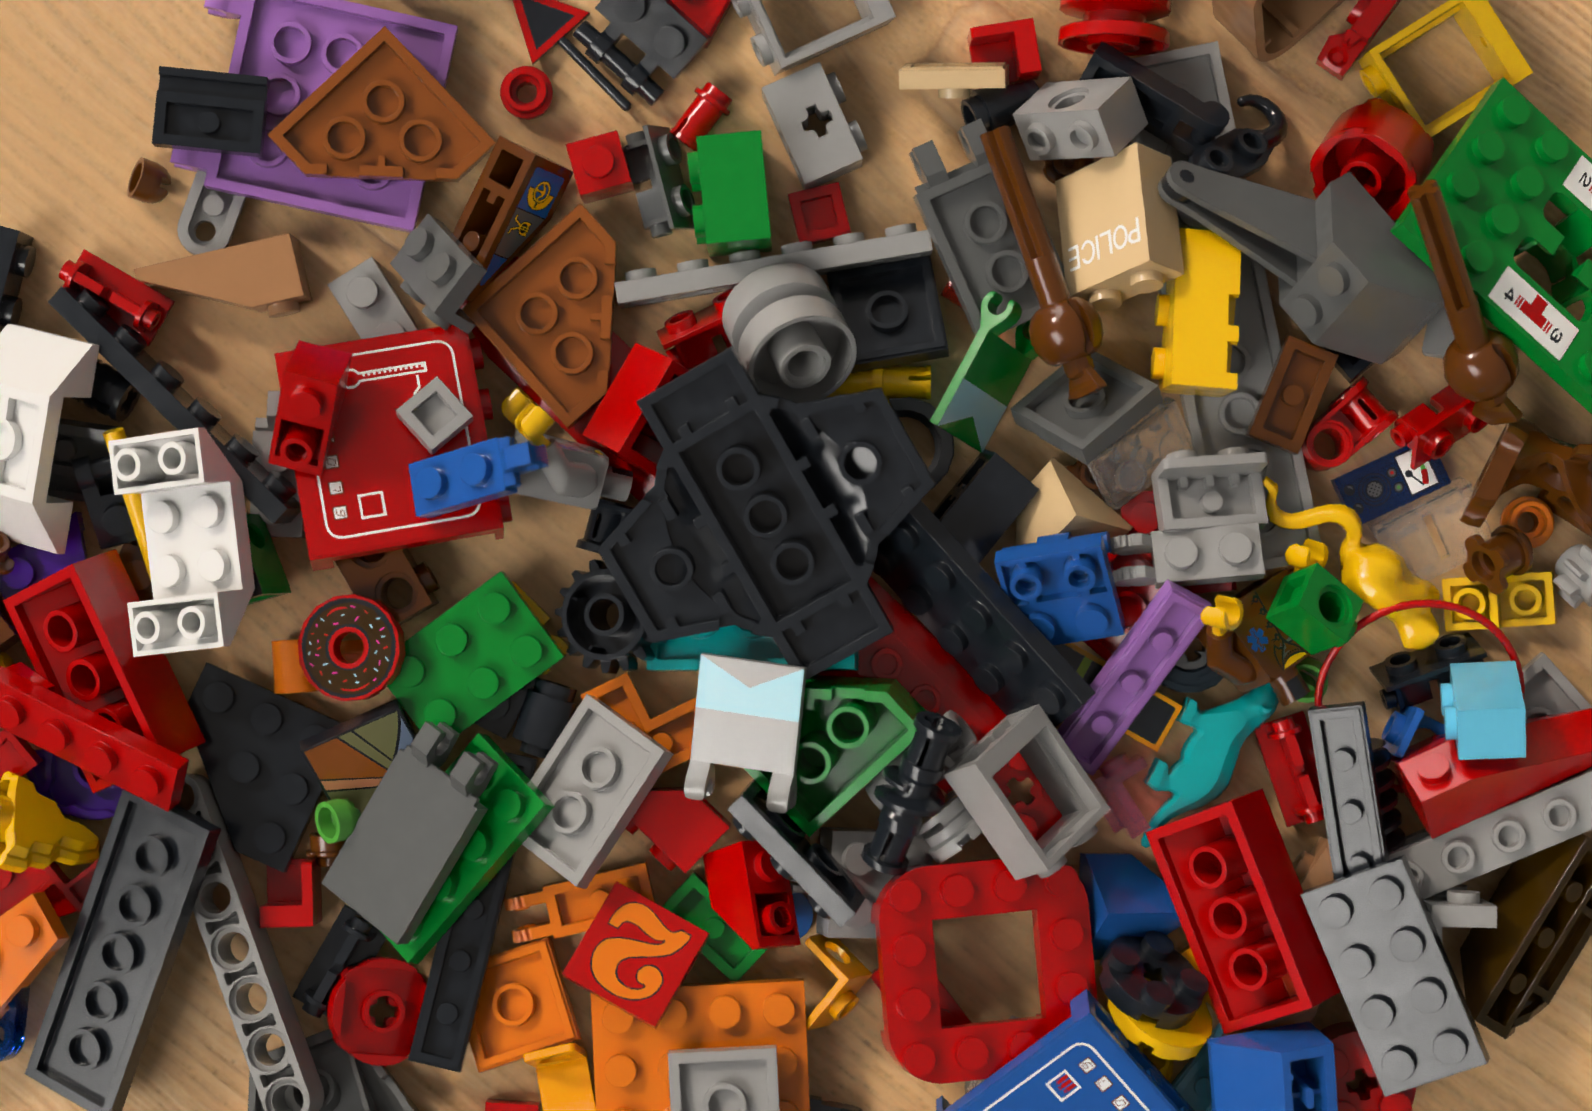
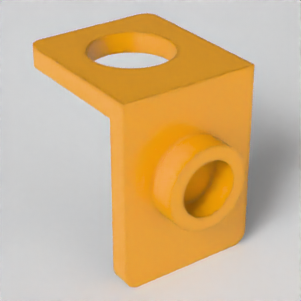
M820 934L809 936L805 941V945L838 978V981L806 1019V1029L808 1031L829 1026L834 1020H841L848 1015L859 1002V998L856 995L857 992L872 976V973L838 938H827ZM826 948H829L833 950L835 953H837L842 958L844 963L835 959L827 951Z
M568 1043L523 1054L524 1063L536 1068L543 1111H596L595 1092L588 1054L585 1048L576 1043Z

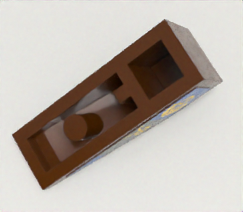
M499 136L453 231L456 238L487 270V273L466 300L471 302L551 220L573 175V171L502 136Z

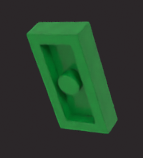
M695 871L662 905L663 908L709 933L710 937L701 953L730 981H738L767 950H752L711 908L707 882Z

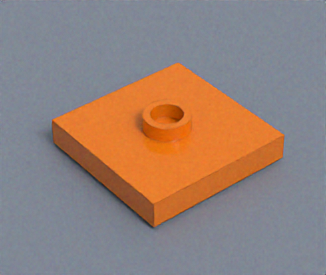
M550 937L490 956L469 1040L479 1073L522 1060L525 1053L564 1045L582 1039Z

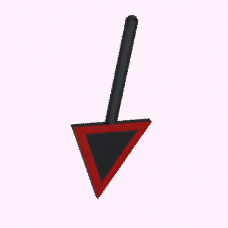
M512 0L532 65L558 44L623 111L631 109V103L565 37L590 15V12L556 0Z

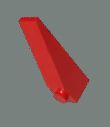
M1592 708L1526 719V757L1459 760L1456 740H1446L1445 734H1439L1409 746L1402 759L1391 756L1392 759L1388 767L1394 772L1397 782L1431 839H1434L1592 767Z

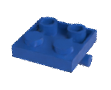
M1108 531L1080 536H1072L1071 532L1039 536L1036 543L1004 547L1002 550L996 551L994 565L1001 589L1052 645L1125 634V619L1107 553L1112 551Z

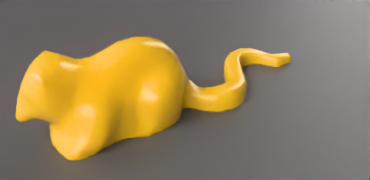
M1267 476L1262 480L1263 486L1268 490L1265 503L1267 516L1271 523L1280 528L1294 530L1326 522H1334L1345 529L1346 537L1342 541L1339 551L1341 582L1362 598L1364 603L1375 610H1379L1405 601L1440 599L1439 590L1429 581L1422 580L1412 574L1407 568L1404 558L1393 549L1379 543L1364 544L1361 542L1363 534L1362 522L1354 509L1341 504H1327L1301 512L1287 513L1281 510L1276 502L1279 491L1278 484ZM1430 607L1406 609L1384 616L1397 628L1404 648L1425 649L1432 645L1440 635L1439 625Z

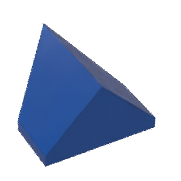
M1080 853L1079 879L1088 897L1094 960H1101L1110 943L1121 936L1144 937L1148 931L1152 930L1168 935L1182 926L1165 882L1132 854Z

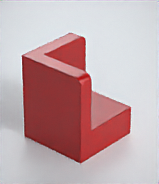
M1033 18L970 28L967 41L971 63L1006 62V64H1009V84L1021 83L1029 79H1038L1042 68Z
M293 858L287 872L284 873L266 865L267 903L259 907L260 928L310 927L321 922V867L318 866L317 858Z

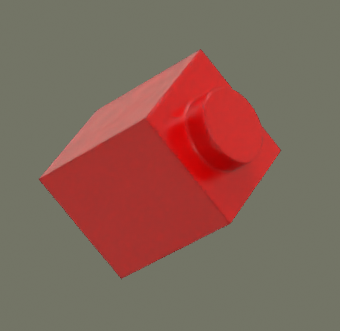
M617 130L566 144L578 191L584 205L635 191Z

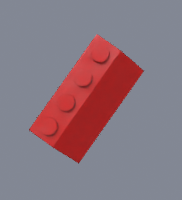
M116 549L73 563L3 600L36 673L55 685L56 694L177 754L186 752L206 742L165 653L133 656L127 603L138 602L140 599ZM82 769L93 794L114 785Z
M1262 788L1145 832L1198 969L1208 980L1209 987L1207 992L1224 1034L1313 1008L1341 992L1301 897L1303 889Z

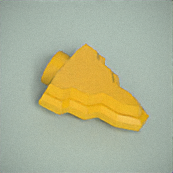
M10 771L2 775L0 780V869L22 873L28 867L45 869L53 861L74 866L91 863L99 859L100 841L92 831L79 822L64 817L55 801L37 793L33 782Z

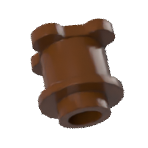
M1509 525L1499 526L1491 533V537L1485 541L1479 534H1474L1465 540V548L1468 551L1467 562L1463 565L1465 575L1472 582L1479 581L1486 585L1493 594H1500L1508 588L1506 580L1508 576L1523 575L1532 567V544L1529 538L1515 527Z

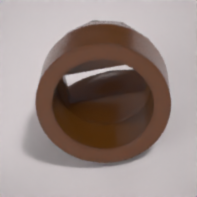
M141 157L130 176L127 196L146 203L161 202L167 197L168 191L160 187V185H171V177L167 169L157 162Z

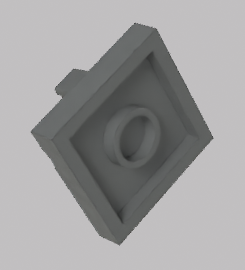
M1098 352L1091 354L1095 365L1094 369L1107 384L1101 391L1079 399H1069V378L1066 377L1064 368L1061 366L1011 408L1015 424L1033 432L1039 438L1086 465L1163 401L1159 385Z

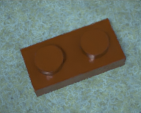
M1288 335L1285 337L1246 436L1290 454L1298 455L1339 355Z

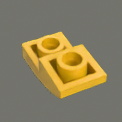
M1553 571L1525 573L1517 576L1510 575L1506 578L1508 588L1500 594H1493L1486 585L1479 581L1472 582L1467 577L1442 579L1443 601L1468 607L1485 616L1498 628L1557 624ZM1444 609L1445 631L1487 629L1481 623L1466 615Z

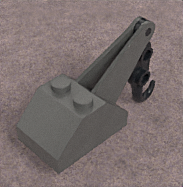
M1254 94L1239 97L1237 104L1240 107L1251 106L1260 110L1268 119L1269 126L1263 130L1250 128L1233 129L1198 147L1189 157L1188 162H1174L1158 183V192L1161 198L1169 205L1194 218L1278 276L1279 305L1313 344L1380 365L1399 354L1444 306L1445 303L1434 271L1390 232L1395 222L1351 172L1330 182L1316 200L1244 180L1260 171L1265 165L1274 147L1278 146L1286 137L1288 123L1285 114L1270 99Z

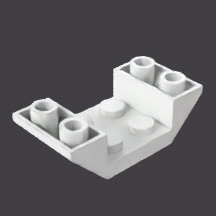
M7 324L0 332V531L6 534L10 541L55 554H65L73 502L47 495L63 397L91 398L100 345L17 324Z
M192 428L108 441L114 495L141 494L153 600L127 603L133 656L230 646L255 589L242 479L205 428Z

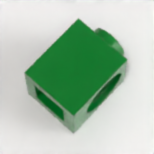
M1315 563L1283 577L1265 618L1307 652L1314 655L1333 647H1341L1352 638L1357 629V622L1355 620L1364 600L1321 565Z

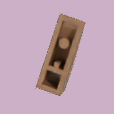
M290 233L134 269L136 280L146 285L261 313L268 311L269 318L296 314L300 312L299 304L313 301L299 240Z

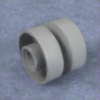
M797 263L771 264L747 275L733 288L727 297L722 313L724 331L759 392L790 399L797 403L808 402L829 396L850 375L857 356L855 338L837 308L824 280L813 269Z

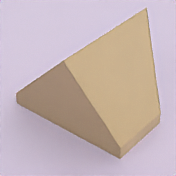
M1053 457L1031 481L1039 490L1016 519L1014 546L1036 543L1039 536L1071 532L1072 536H1080L1108 531L1110 538L1118 535H1126L1132 526Z

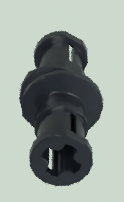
M921 711L917 713L913 722L916 732L909 749L904 752L900 765H888L883 768V777L890 784L876 786L874 791L876 799L883 804L878 818L879 825L873 840L865 844L861 857L868 866L884 874L902 875L906 872L909 864L906 855L913 838L919 833L923 817L939 814L945 805V796L936 784L939 783L945 767L943 764L952 743L959 741L962 729L955 721L935 712ZM938 726H942L943 729L937 730ZM886 855L884 861H881L880 857Z

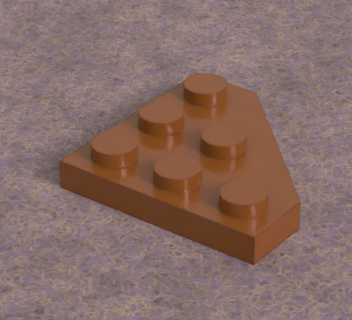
M386 26L267 134L306 177L459 182L493 150L496 144L485 130Z
M581 203L493 280L472 302L470 301L462 308L464 313L568 429L573 427L600 403L609 389L615 299L614 283L616 282L618 245Z

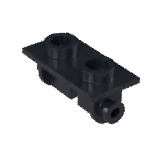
M1466 632L1442 636L1425 649L1394 653L1387 657L1384 662L1369 668L1370 672L1384 688L1379 692L1385 708L1388 710L1396 707L1398 711L1405 709L1406 705L1414 706L1433 699L1429 681L1437 679L1439 690L1440 683H1450V663L1484 662L1483 658L1488 656L1479 643Z
M345 904L292 997L304 1003L302 1009L316 1018H321L322 1014L327 1016L329 997L334 985L338 982L341 972L350 965H356L365 959L376 957L386 937L364 917Z

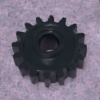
M602 560L589 561L590 572L575 570L572 573L575 582L570 588H561L560 590L564 601L562 607L555 609V615L562 618L563 627L557 631L558 637H567L571 643L566 651L569 656L584 655L582 666L585 668L597 669L601 664L602 673L617 674L619 667L623 671L638 670L637 657L644 661H652L656 658L650 647L652 643L605 562ZM615 603L619 610V619L616 625L611 628L607 622L606 615L608 608L611 604ZM667 640L659 641V642H654V643H664V644H666Z

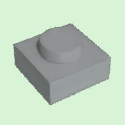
M437 376L396 410V416L431 455L436 453L473 421V415Z

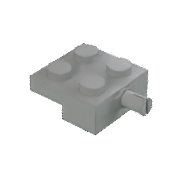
M821 827L820 845L829 851L865 899L857 913L841 928L832 918L827 920L817 913L816 933L827 938H876L875 924L871 923L873 902L876 903L885 884L895 876L884 874L871 868L861 857L865 844L872 842L876 829ZM913 838L906 855L909 861L908 867L918 864H933V858L928 852L930 846L924 838ZM886 855L881 856L880 860L884 861ZM790 883L792 894L807 893L798 883Z

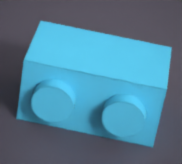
M1516 661L1450 663V683H1440L1442 716H1444L1445 739L1456 740L1458 759L1526 757L1525 704Z

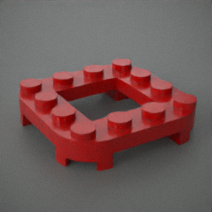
M1001 858L912 865L907 867L906 872L902 875L893 876L881 890L876 903L873 902L871 923L875 924L884 1021V1030H880L882 1042L893 1060L903 1070L918 1079L937 1084L987 1079L1071 1017L1070 1000L1085 989L1097 1000L1088 897L1077 872L1069 865H1064L1057 872L1046 878H1040L1036 874L1018 880L1014 879ZM1032 910L1041 1013L1036 1014L1035 1017L942 1026L932 920Z

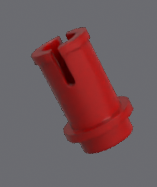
M709 82L702 89L696 87L694 92L698 95L676 125L669 131L693 151H697L696 136L708 135L723 114L728 117L731 113L727 108L733 100Z

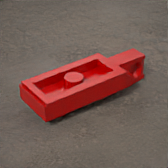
M1359 0L1346 19L1348 23L1353 25L1351 29H1347L1345 33L1330 35L1317 58L1316 64L1342 81L1401 0Z

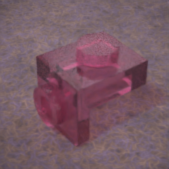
M1126 752L1118 754L1099 767L1102 776L1093 781L1099 793L1110 807V810L1103 817L1112 831L1116 834L1123 829L1126 835L1132 839L1151 828L1122 783L1148 766L1143 756L1135 754L1130 758Z

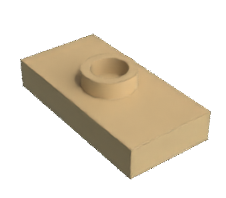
M1006 62L905 64L899 70V90L938 89L939 98L970 97V89L1006 88L1009 84V64H1006Z

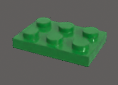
M500 571L405 641L406 654L400 674L387 687L395 698L398 699L419 730L425 721L432 722L436 726L439 722H445L461 734L566 657V655L505 572Z

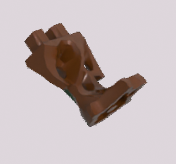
M1523 418L1518 422L1507 423L1473 488V493L1460 521L1469 526L1481 527L1490 510L1502 494L1520 484H1529L1543 489L1539 492L1537 498L1543 500L1550 507L1552 513L1592 538V444L1574 445L1546 435L1534 423Z

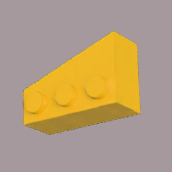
M1179 228L1184 275L1166 282V294L1157 295L1154 323L1155 326H1163L1162 346L1153 348L1150 377L1151 379L1159 380L1158 385L1161 393L1223 397L1237 390L1238 373H1230L1232 345H1237L1239 342V326H1234L1236 298L1240 296L1241 251L1211 230Z

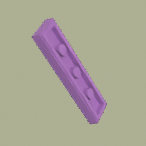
M1167 579L1090 684V687L1096 693L1084 705L1066 718L1057 731L1086 773L1092 776L1096 773L1205 625L1200 619L1201 612L1207 606L1213 607L1209 601Z

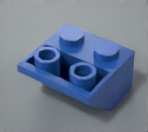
M1311 1022L1207 1039L1212 1111H1338L1334 1043Z

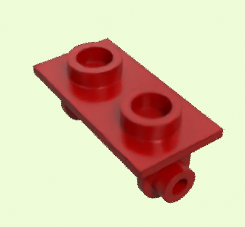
M85 249L76 263L68 260L59 272V278L65 281L62 287L83 290L86 288L101 296L110 306L107 314L119 326L126 324L139 333L147 342L148 347H150L175 303L174 300L136 280V278Z
M733 289L717 295L712 300L713 305L696 313L692 310L682 311L665 321V327L657 330L656 333L664 350L675 346L665 351L669 358L674 359L689 370L718 354L712 337L721 334L727 348L732 346L723 328L722 313L727 297Z
M1449 385L1430 399V405L1439 411L1438 414L1424 403H1421L1404 416L1395 420L1394 428L1390 431V436L1397 446L1404 447L1407 445L1412 449L1410 464L1412 470L1417 469L1430 459L1437 460L1443 457L1456 441L1470 432L1477 433L1488 424L1472 415L1475 402L1457 395Z
M1302 710L1262 724L1254 733L1286 827L1302 822L1311 824L1323 820L1324 812L1312 735L1304 711Z

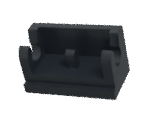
M984 449L932 513L980 564L1038 492L1039 488L997 453Z

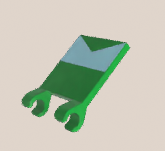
M995 291L987 293L981 303V327L929 421L981 453L990 440L1030 363L1038 357L1031 345L1029 333L1031 320L1016 327L1015 348L998 337L1018 322L1022 314V307L1016 301L1010 300L1006 310L997 315V308L1002 303L1003 297Z

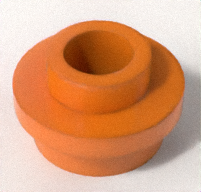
M1523 496L1512 500L1505 506L1501 513L1500 526L1509 525L1515 527L1529 538L1532 548L1543 545L1552 535L1554 515L1550 507L1543 500L1532 496ZM1523 513L1530 514L1534 520V526L1528 533L1521 531L1518 527V518Z

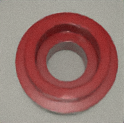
M522 66L513 69L505 76L501 84L500 96L504 107L511 115L519 119L530 120L540 117L549 109L553 100V87L543 71L531 66ZM525 85H531L537 89L535 99L528 103L518 99V92Z

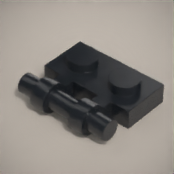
M601 0L595 9L611 22L606 29L600 33L585 20L573 33V36L587 48L585 54L596 64L602 61L623 80L621 86L632 96L637 93L651 106L665 92L651 78L659 66L673 79L679 77L711 39L703 29L670 0ZM623 35L628 37L646 54L637 65L615 46Z

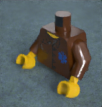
M1308 538L1304 541L1303 546L1299 544L1289 546L1285 552V559L1289 565L1294 566L1293 569L1289 571L1283 569L1257 580L1232 597L1217 595L1214 599L1216 607L1207 606L1203 609L1200 619L1205 625L1196 637L1207 650V666L1209 669L1233 683L1242 692L1269 683L1282 706L1289 705L1310 692L1296 665L1311 654L1265 617L1284 576L1315 563L1324 568L1329 555L1328 547L1324 543Z

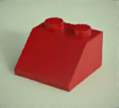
M635 343L582 435L655 479L657 464L663 448L636 401L689 370L674 359Z

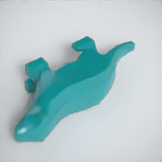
M1269 683L1251 689L1248 693L1233 701L1206 710H1200L1196 700L1185 697L1181 704L1183 707L1176 721L1190 726L1193 732L1189 735L1181 749L1180 759L1168 769L1166 762L1155 757L1143 779V782L1154 791H1169L1172 793L1150 819L1141 838V845L1143 847H1150L1145 832L1165 825L1174 817L1205 806L1217 799L1230 784L1244 741L1252 732L1270 719L1276 711L1279 699Z

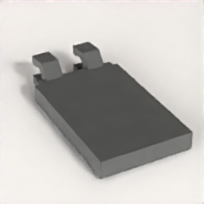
M981 118L962 126L957 131L965 154L971 162L947 173L933 140L913 148L912 152L909 153L917 175L923 183L915 187L917 194L913 199L975 336L981 327V303L986 294L991 291H995L1003 297L1002 303L997 308V315L1006 310L1010 300L1016 301L1022 307L1020 319L1011 328L1031 320L1034 313L1041 309L980 139V135L987 132ZM1047 230L1053 250L1056 253L1058 262L1060 264L1064 276V266L1061 262V259Z
M425 721L412 741L411 746L407 745L406 749H399L358 819L353 833L347 838L322 881L325 887L397 945L410 942L488 809L479 802V796L485 791L499 763L484 752H478L475 756L470 751H464L452 769L450 776L445 773L440 767L447 760L460 735L445 722H439L436 726L432 722Z

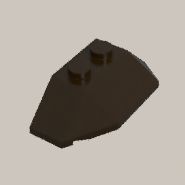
M1583 833L1512 862L1489 900L1490 903L1497 906V928H1471L1470 933L1460 947L1465 999L1476 1022L1504 1039L1511 1036L1517 1026L1528 1022L1549 1005L1592 935V839Z

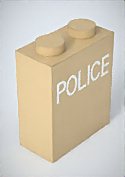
M1135 142L1123 148L1115 157H1104L1055 181L1064 276L1071 297L1085 298L1094 305L1097 311H1110L1120 307L1122 301L1140 293L1158 291L1163 287V283L1184 275L1177 208L1166 203L1158 192L1159 181L1172 165L1170 156Z

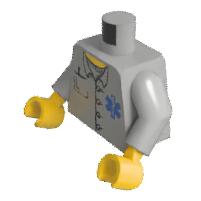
M516 387L503 400L501 406L502 413L516 427L513 435L515 444L528 441L532 445H546L549 467L520 475L522 486L517 487L518 493L516 494L590 510H596L600 496L626 502L632 486V471L609 466V457L598 448L546 435L547 430L555 423L554 420L541 407L537 406L520 387Z

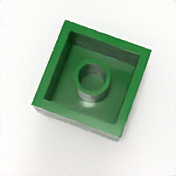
M761 130L696 136L697 151L687 152L692 192L702 193L703 205L692 206L697 245L706 244L709 257L728 256L749 250H760V252L772 251Z

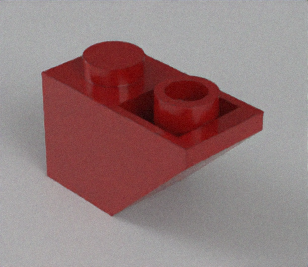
M301 340L298 341L283 371L268 460L269 464L322 476L344 401L352 358L351 353Z
M684 787L651 788L625 829L633 835L640 829L654 843L649 848V851L664 867L672 871L678 866L686 874L730 828L731 822L706 798L694 800L685 797Z
M757 840L754 842L740 841L703 855L711 908L752 950L801 945L790 880L785 879L776 871L770 861L771 855Z

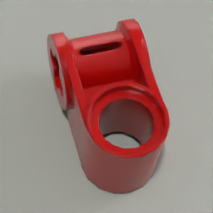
M1364 376L1360 377L1328 405V409L1311 423L1302 444L1307 469L1317 472L1326 471L1345 463L1361 447L1375 439L1398 418L1399 415L1394 409L1387 410L1367 388L1369 381ZM1318 432L1326 433L1334 441L1335 452L1330 460L1321 458L1314 450L1313 442Z

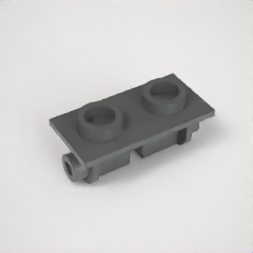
M645 125L642 126L644 131L626 135L627 145L623 147L633 184H639L651 180L652 184L651 189L636 193L644 229L650 230L652 238L672 234V229L693 230L692 206L695 205L691 190L684 184L679 165L682 161V152L678 140L669 132L670 128Z

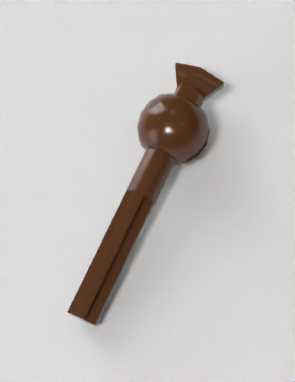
M1006 125L998 127L993 131L980 135V139L1041 308L1031 317L1029 326L1031 345L1038 357L1046 364L1055 367L1063 366L1066 377L1069 378V399H1079L1099 392L1107 386L1106 382L1094 369L1095 365L1091 354L1096 353L1102 345L1104 335L1102 318L1094 305L1085 298L1071 297L1010 127Z
M1428 179L1423 185H1412L1407 192L1455 337L1443 357L1444 378L1457 395L1475 402L1472 415L1490 425L1518 422L1523 417V413L1507 397L1508 389L1514 384L1520 372L1518 350L1513 342L1503 333L1486 327L1437 180Z

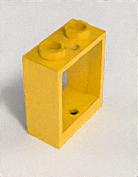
M1448 0L1369 50L1358 61L1363 68L1359 72L1361 80L1369 93L1374 97L1381 96L1390 105L1411 115L1432 138L1471 114L1491 85L1425 125L1384 61L1451 17H1454L1495 82L1504 77L1512 86H1515L1531 75L1533 71L1487 0Z

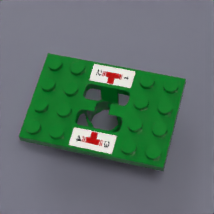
M1503 77L1490 86L1426 180H1437L1466 270L1483 316L1592 414V261L1588 258L1579 266L1576 259L1592 247V159ZM1410 201L1390 232L1433 270ZM1548 201L1552 202L1566 215L1555 225H1551L1543 213ZM1526 251L1540 261L1547 270L1551 283H1556L1551 286L1552 296L1515 263V256ZM1579 300L1585 306V312L1580 321L1565 309Z

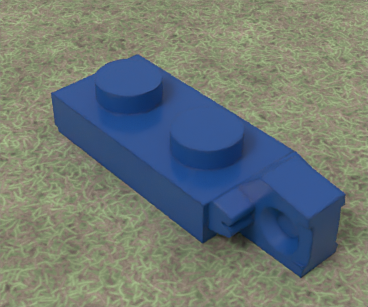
M496 437L408 464L416 517L433 518L518 493L517 487L522 486L520 475L549 467L546 445H532L528 441L515 444L514 437Z

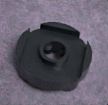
M1148 931L1144 937L1121 936L1110 943L1099 963L1103 967V971L1099 976L1100 985L1110 1001L1123 1013L1139 1021L1143 1014L1150 1018L1158 1019L1159 1021L1155 1027L1165 1030L1178 1029L1187 1025L1201 1006L1203 996L1209 987L1207 978L1201 972L1195 970L1191 963L1174 949V944L1168 936L1158 931Z

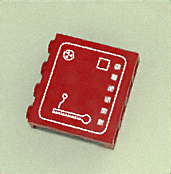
M451 325L448 330L434 327L323 345L324 347L351 353L352 358L344 401L322 476L294 470L309 558L313 571L334 568L333 561L487 534L495 533L496 540L503 539V523L512 521L509 496L433 518L416 517L408 465L488 440L484 421L494 418L489 389H478L475 370L484 369L479 337L469 339L468 333ZM294 350L274 353L280 389L283 371ZM437 376L473 415V421L436 453L431 455L396 416V410Z

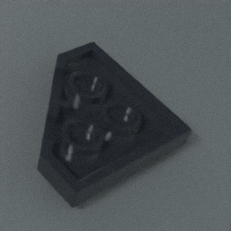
M206 662L188 704L206 741L197 746L234 849L283 873L287 872L324 792L300 751L299 741L342 722L280 694H274L273 691Z

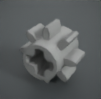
M1577 544L1567 549L1559 557L1555 565V573L1558 576L1553 580L1560 588L1557 593L1574 609L1580 606L1583 601L1589 607H1592V550L1586 544Z

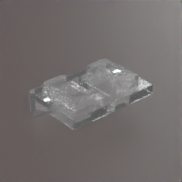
M1458 477L1367 524L1379 544L1388 546L1404 558L1410 572L1426 581H1430L1467 562L1468 551L1465 548V540L1468 537L1479 534L1485 541L1491 537L1492 533L1487 519H1485L1481 527L1469 526L1460 521L1474 490L1471 482L1462 477ZM1429 514L1447 554L1441 557L1423 517Z

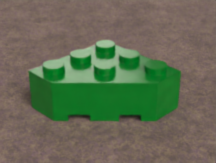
M814 675L806 680L796 772L797 800L794 808L789 809L786 813L809 837L911 744L916 732L913 724L918 712L926 710L896 679ZM744 768L768 794L773 772Z

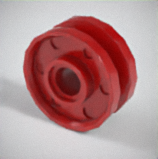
M1060 0L1059 10L1083 21L1061 26L1058 31V45L1070 51L1093 55L1101 42L1109 44L1127 56H1142L1166 51L1170 46V32L1163 27L1147 22L1169 16L1172 0Z

